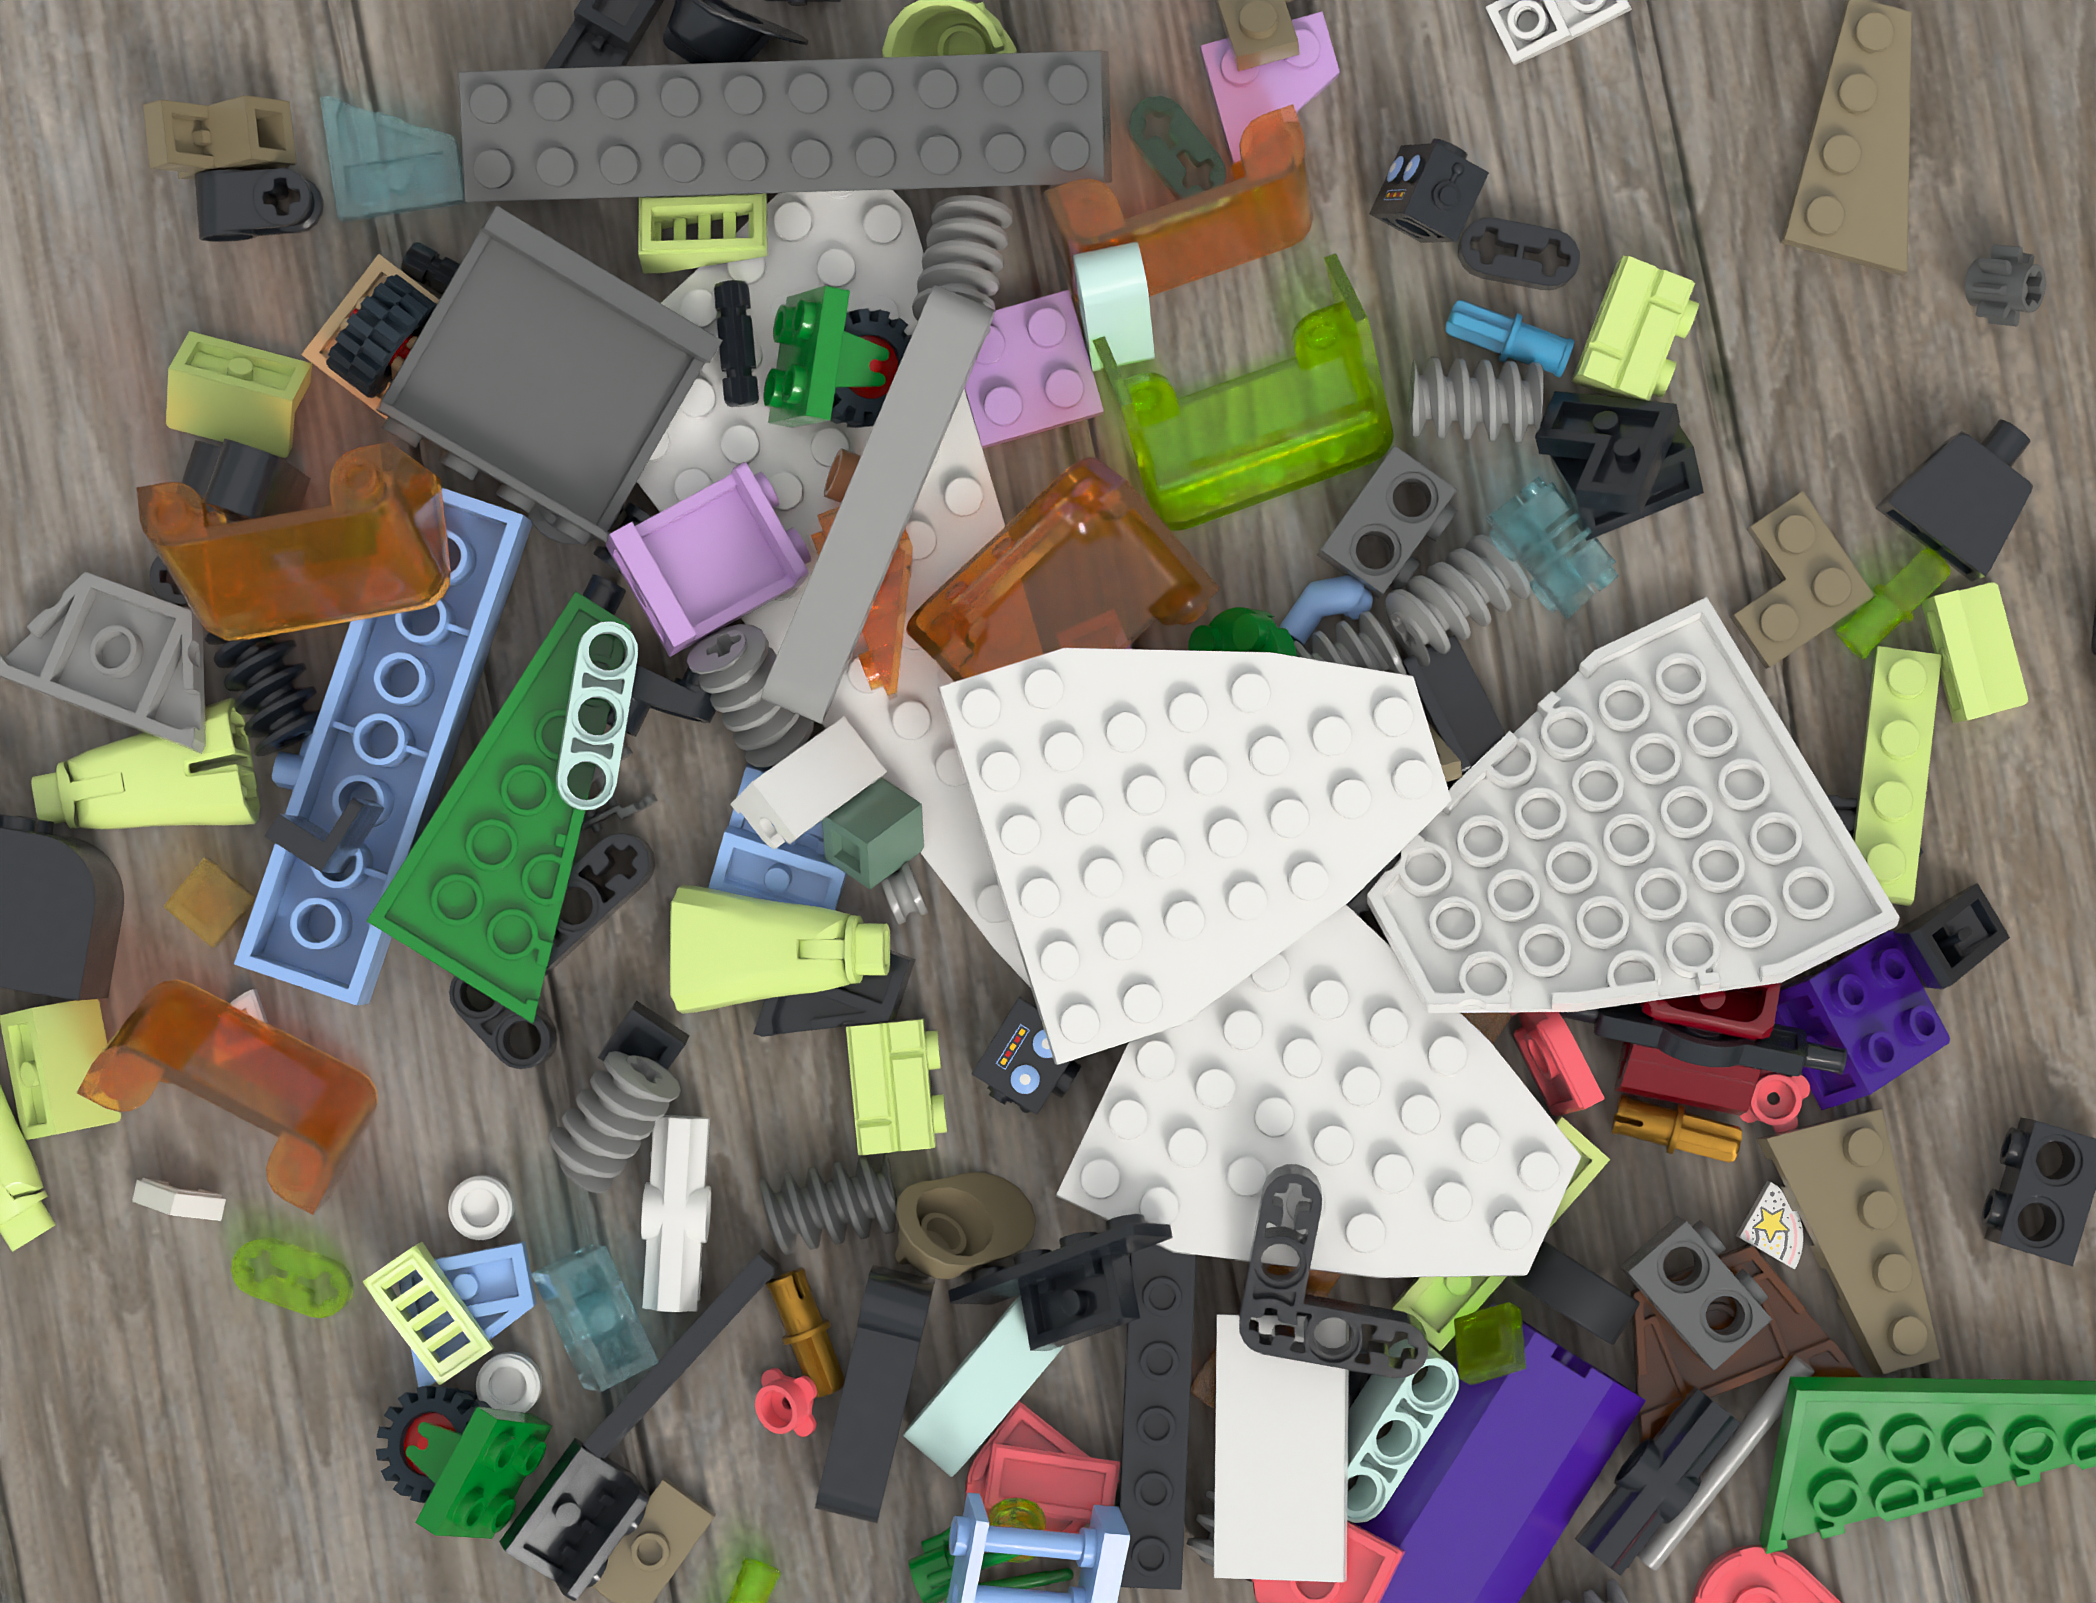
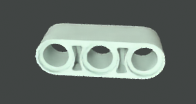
M1138 242L1073 254L1081 321L1092 372L1155 359L1148 287Z
M601 622L592 626L581 637L575 656L555 778L556 789L560 798L567 805L579 810H592L604 805L612 797L617 784L638 658V644L634 635L625 626L616 622ZM601 634H611L622 641L625 648V659L619 668L605 671L592 663L589 657V646L594 637ZM600 698L606 700L612 706L615 721L607 733L592 735L581 727L578 721V711L585 700ZM580 762L595 764L604 776L602 791L590 800L576 798L570 792L567 785V776L570 769Z
M1019 1296L925 1405L902 1436L950 1477H953L1064 1346L1050 1351H1030L1021 1296Z
M1403 1339L1392 1345L1388 1350L1389 1356L1400 1357L1404 1348L1415 1347L1408 1344V1339ZM1429 1345L1428 1356L1421 1367L1428 1366V1371L1421 1382L1412 1385L1415 1374L1405 1378H1391L1372 1374L1348 1410V1479L1359 1475L1356 1484L1347 1494L1348 1521L1354 1523L1367 1522L1383 1510L1455 1399L1459 1389V1377L1456 1369ZM1393 1420L1392 1428L1388 1434L1380 1439H1376L1379 1429L1385 1423Z

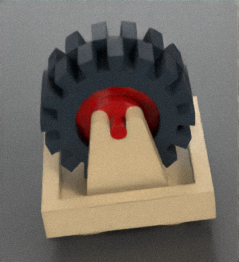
M378 254L301 355L376 411L377 406L439 299ZM376 411V412H377L378 414H380L383 418H385V419L388 418L387 416H385V415L381 414L380 412Z

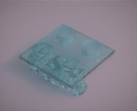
M1538 476L1520 491V494L1527 501L1525 504L1515 495L1487 516L1486 520L1494 528L1490 531V537L1498 550L1512 562L1518 559L1534 578L1530 582V586L1539 601L1552 612L1559 609L1563 616L1568 619L1595 595V592L1588 585L1592 582L1600 592L1619 577V574L1612 567L1616 560L1596 537L1567 559L1564 554L1592 533V530L1587 527L1559 549L1552 539L1580 518V516L1575 512L1547 534L1544 529L1572 506L1559 492L1553 482L1547 486L1542 478Z

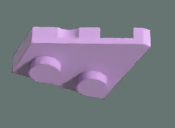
M1323 11L1292 20L1299 43V55L1238 71L1227 38L1200 46V54L1233 167L1243 164L1260 145L1277 130L1286 125L1298 114V111L1313 97L1318 96L1339 76L1340 71Z

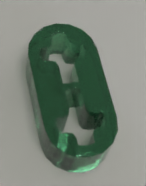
M1153 96L1139 102L1133 109L1129 121V136L1135 149L1181 203L1192 207H1201L1214 202L1222 193L1226 180V168L1221 156L1184 110L1172 99L1163 96ZM1152 113L1157 119L1164 117L1166 114L1170 116L1172 121L1169 124L1168 132L1177 146L1170 150L1157 135L1147 140L1142 135L1147 124L1144 118L1145 115ZM1184 153L1197 168L1202 167L1206 163L1212 167L1213 170L1208 177V182L1211 186L1209 189L1203 191L1198 185L1187 189L1182 185L1187 172L1178 160L1179 156Z

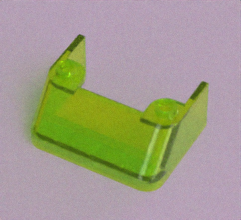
M1336 253L1324 257L1334 304L1307 314L1297 323L1291 337L1295 357L1177 399L1171 382L1168 378L1158 373H1140L1123 379L1105 336L1093 340L1111 405L1144 497L1155 523L1161 528L1169 531H1182L1370 464L1381 458L1391 447L1394 432L1369 320Z

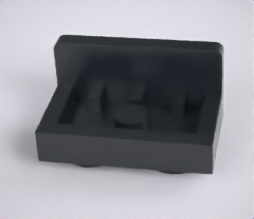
M574 1438L499 1542L506 1553L555 1581L565 1597L576 1601L586 1587L593 1586L602 1577L607 1567L608 1557L623 1536L631 1534L639 1526L645 1515L646 1505L650 1497L635 1474L607 1457L598 1459L583 1445V1442Z

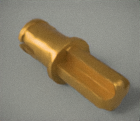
M1623 1094L1619 1097L1618 1111L1614 1115L1611 1134H1621L1666 1146V1153L1672 1155L1674 1150L1678 1149L1730 1163L1734 1162L1739 1153L1742 1141V1129L1739 1126L1684 1112L1685 1106L1680 1104L1674 1110L1628 1098L1627 1095Z
M795 1269L779 1275L778 1280L773 1278L765 1284L767 1289L770 1290L787 1334L782 1337L783 1344H791L802 1374L808 1376L815 1383L817 1388V1396L815 1398L825 1397L839 1391L844 1386L845 1378L826 1331L831 1327L830 1320H823L807 1281L805 1269Z

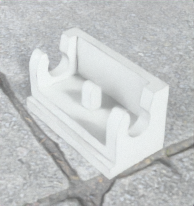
M843 716L752 781L731 803V806L738 814L741 813L759 837L769 847L776 849L785 843V840L789 844L794 842L854 796L879 780L887 773V770Z

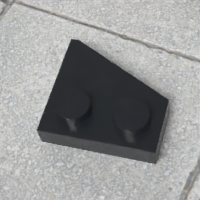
M890 950V969L888 975H863L861 983L849 984L814 993L767 998L764 1000L753 1034L765 1037L895 1020L916 959Z

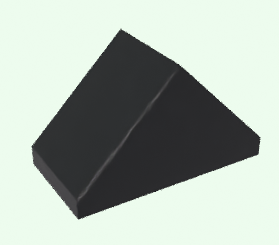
M1978 883L1964 889L1893 931L1923 987L1933 989H1945L1953 985L2010 938Z

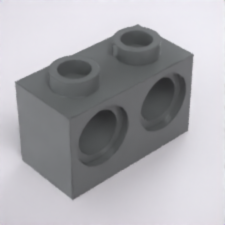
M1394 445L1322 546L1317 556L1342 574L1352 576L1364 584V588L1368 589L1378 599L1385 593L1388 587L1393 590L1403 589L1421 563L1411 556L1425 535L1436 542L1458 511L1448 504L1457 489ZM1402 484L1418 486L1424 492L1427 499L1425 512L1416 517H1408L1401 514L1393 502V493L1396 487ZM1369 535L1382 538L1390 549V560L1387 566L1381 569H1370L1361 564L1356 555V545L1359 539Z
M1676 1216L1619 1267L1702 1363L1714 1371L1773 1320L1760 1306L1768 1299V1296L1744 1269L1733 1275L1718 1257L1726 1248L1701 1220L1691 1226L1686 1220ZM1688 1247L1694 1257L1692 1272L1683 1280H1668L1663 1270V1262L1666 1255L1675 1248ZM1730 1296L1736 1305L1734 1321L1724 1329H1711L1706 1320V1311L1709 1304L1718 1297Z

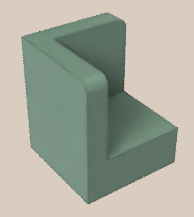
M882 777L822 820L825 860L870 890L918 855L924 848L922 803Z

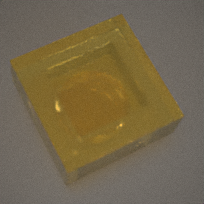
M204 857L163 907L210 947H217L254 904L256 897L213 860Z

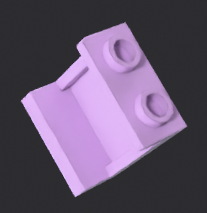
M746 462L734 467L731 474L640 524L634 526L633 522L609 534L606 547L669 657L802 585L809 575L805 564L811 562V556L803 539L793 527L785 531L773 510L779 506V501L772 485L762 472L753 475Z

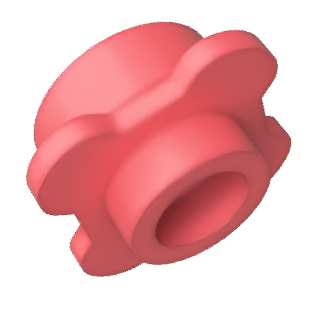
M1761 1069L1748 1111L1739 1117L1747 1123H1753L1758 1120L1772 1125L1776 1133L1797 1128L1798 1119L1796 1116L1801 1109L1802 1099L1806 1098L1810 1093L1808 1080L1802 1075L1787 1076ZM1772 1092H1776L1779 1095V1101L1776 1104H1770L1767 1100L1768 1095Z
M771 1368L764 1372L761 1377L763 1388L759 1390L755 1399L756 1414L763 1426L776 1434H785L794 1430L798 1436L806 1437L813 1433L817 1426L816 1420L812 1415L814 1398L817 1396L815 1383L805 1375L798 1378L786 1376L778 1368Z

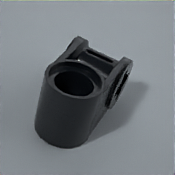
M291 169L213 170L195 174L199 239L202 241L231 242L249 240L257 236L298 234L309 231L318 223L323 214L324 201L320 190L314 183ZM288 188L300 195V202H293L289 205V214L277 207L278 200L288 198Z

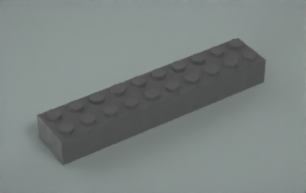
M1092 50L458 72L465 202L1112 182L1108 51Z

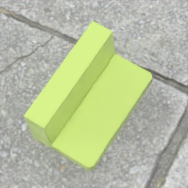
M189 331L168 368L166 425L171 429L223 442L224 439L236 441L278 457L286 458L293 445L295 412L311 383L312 363Z
M1991 582L1960 591L1956 590L1921 601L1934 653L1942 655L1940 676L1953 723L2023 706L2028 702L2000 590L1996 583Z
M98 999L74 1000L0 1015V1024L21 1133L25 1140L120 1121L121 1112Z

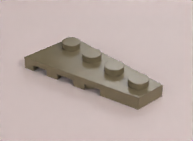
M1870 0L1845 1L1780 243L1900 276L1908 272L1911 11Z
M1869 1109L1756 1138L1766 1159H1772L1784 1183L1780 1188L1791 1210L1798 1211L1813 1242L1809 1246L1820 1268L1827 1270L1839 1294L1836 1299L1872 1373L1887 1374L1941 1359L1882 1109Z

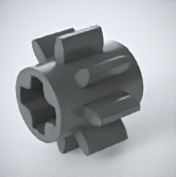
M1994 244L1992 245L1991 259L1979 258L1973 261L1965 279V295L1968 303L1971 306L1977 307V317L1988 318L1989 324L2016 327L2019 323L2020 312L2031 313L2039 308L2045 294L2046 278L2043 268L2038 264H2033L2034 254L2023 253L2022 247Z

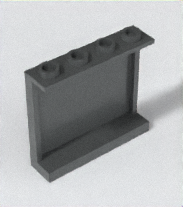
M496 205L490 211L377 406L376 411L388 417L382 428L416 448L423 437L445 450L439 462L473 481L480 470L500 482L501 485L496 495L527 513H530L535 503L554 513L558 517L552 527L584 546H586L591 536L600 541L607 542L610 534L608 530L704 364L711 362L723 340Z

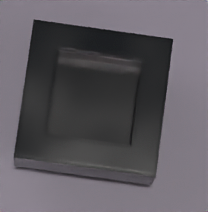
M636 1000L602 1048L598 1058L604 1062L609 1052L617 1051L629 1056L649 1058L668 1070L686 1045L690 1035Z

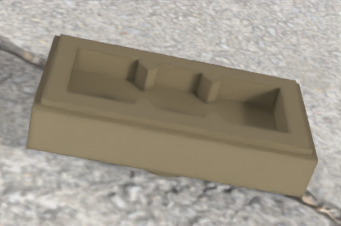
M664 1477L650 1496L641 1523L634 1532L623 1536L608 1557L607 1567L602 1577L591 1587L613 1603H653L714 1519L716 1513Z

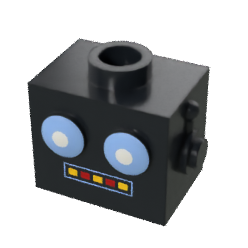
M1434 138L1428 144L1401 145L1369 214L1421 243L1457 242L1489 172L1466 160L1468 154L1464 150L1441 139Z
M1019 996L973 1070L972 1075L988 1084L987 1089L991 1091L989 1095L1005 1105L1007 1101L1013 1102L1020 1106L1022 1112H1033L1038 1115L1051 1092L1060 1098L1064 1096L1079 1072L1081 1065L1073 1060L1059 1065L1054 1063L1037 1007Z

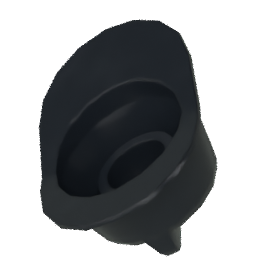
M676 0L663 34V42L666 47L691 64L751 62L773 37L802 45H807L809 40L787 28L739 10L724 0Z

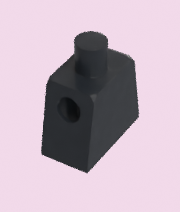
M2002 419L1996 423L1981 444L1970 435L1961 431L1950 437L1893 489L1878 504L1876 509L1970 581L1985 577L1996 561L2032 492L2033 485L2031 482L2011 468L2031 441L2019 428Z

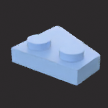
M525 1241L434 1259L489 1340L537 1304ZM416 1269L398 1281L401 1295L423 1280ZM431 1290L407 1306L406 1309L414 1318L439 1301V1299ZM446 1311L422 1327L421 1331L428 1340L455 1320ZM462 1331L435 1351L443 1361L469 1343L470 1340ZM411 1349L418 1387L431 1386L436 1380Z

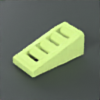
M766 193L639 197L638 255L643 274L674 272L768 256ZM749 215V238H736V217ZM723 219V239H711V221ZM698 223V239L687 240V225ZM674 227V240L662 241V229Z
M423 1242L413 1246L363 1281L379 1307L439 1385L494 1348ZM416 1269L423 1280L398 1297L391 1286ZM432 1290L439 1301L412 1318L406 1307ZM448 1311L455 1321L427 1340L421 1328ZM463 1331L470 1342L442 1361L435 1350Z

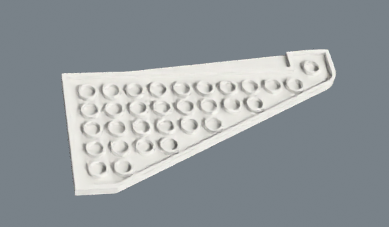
M893 190L778 193L767 204L768 256L699 267L661 302L664 306L718 337L717 318L721 317V312H717L715 308V284L727 280L746 281L749 287L751 308L747 309L746 313L751 315L756 359V369L752 370V376H757L758 403L747 407L727 406L724 401L722 379L727 378L726 372L721 370L718 348L711 362L704 364L638 478L637 483L657 509L662 512L731 474L734 467L743 462L747 463L753 475L762 472L767 477L779 501V506L773 509L785 531L793 527L799 533L811 556V562L805 564L809 575L802 585L741 618L746 625H754L762 629L769 642V647L775 651L776 655L779 652L841 505L840 502L824 497V487L831 465L841 448L861 456L874 426L850 428L847 427V423L835 424L830 420L793 428L768 423L770 407L764 405L763 393L767 375L772 368H776L780 343H775L773 339L775 316L779 307L782 304L786 305L787 297L822 286H829L850 291L847 312L869 308V311L878 309L890 312L889 318L891 320L901 318L908 324L904 330L907 335L913 334L918 321L913 316L912 304L918 294L917 280L923 271L922 257L924 252L911 209ZM749 221L736 233V238H749ZM964 389L822 724L827 729L844 716L887 770V773L882 778L922 803L924 848L921 854L992 947L1031 988L937 689L943 685L1043 655Z

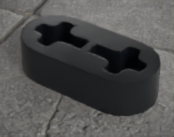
M1481 218L1472 222L1462 234L1458 244L1459 260L1462 267L1469 274L1481 279L1538 290H1556L1563 287L1576 274L1580 264V251L1576 242L1567 233L1557 229L1500 218ZM1485 232L1495 234V245L1515 250L1514 257L1498 254L1494 256L1490 264L1481 263L1480 252L1476 249H1471L1470 242H1479ZM1548 244H1553L1557 246V257L1565 259L1567 266L1558 267L1552 276H1546L1542 274V263L1523 259V252L1540 254Z

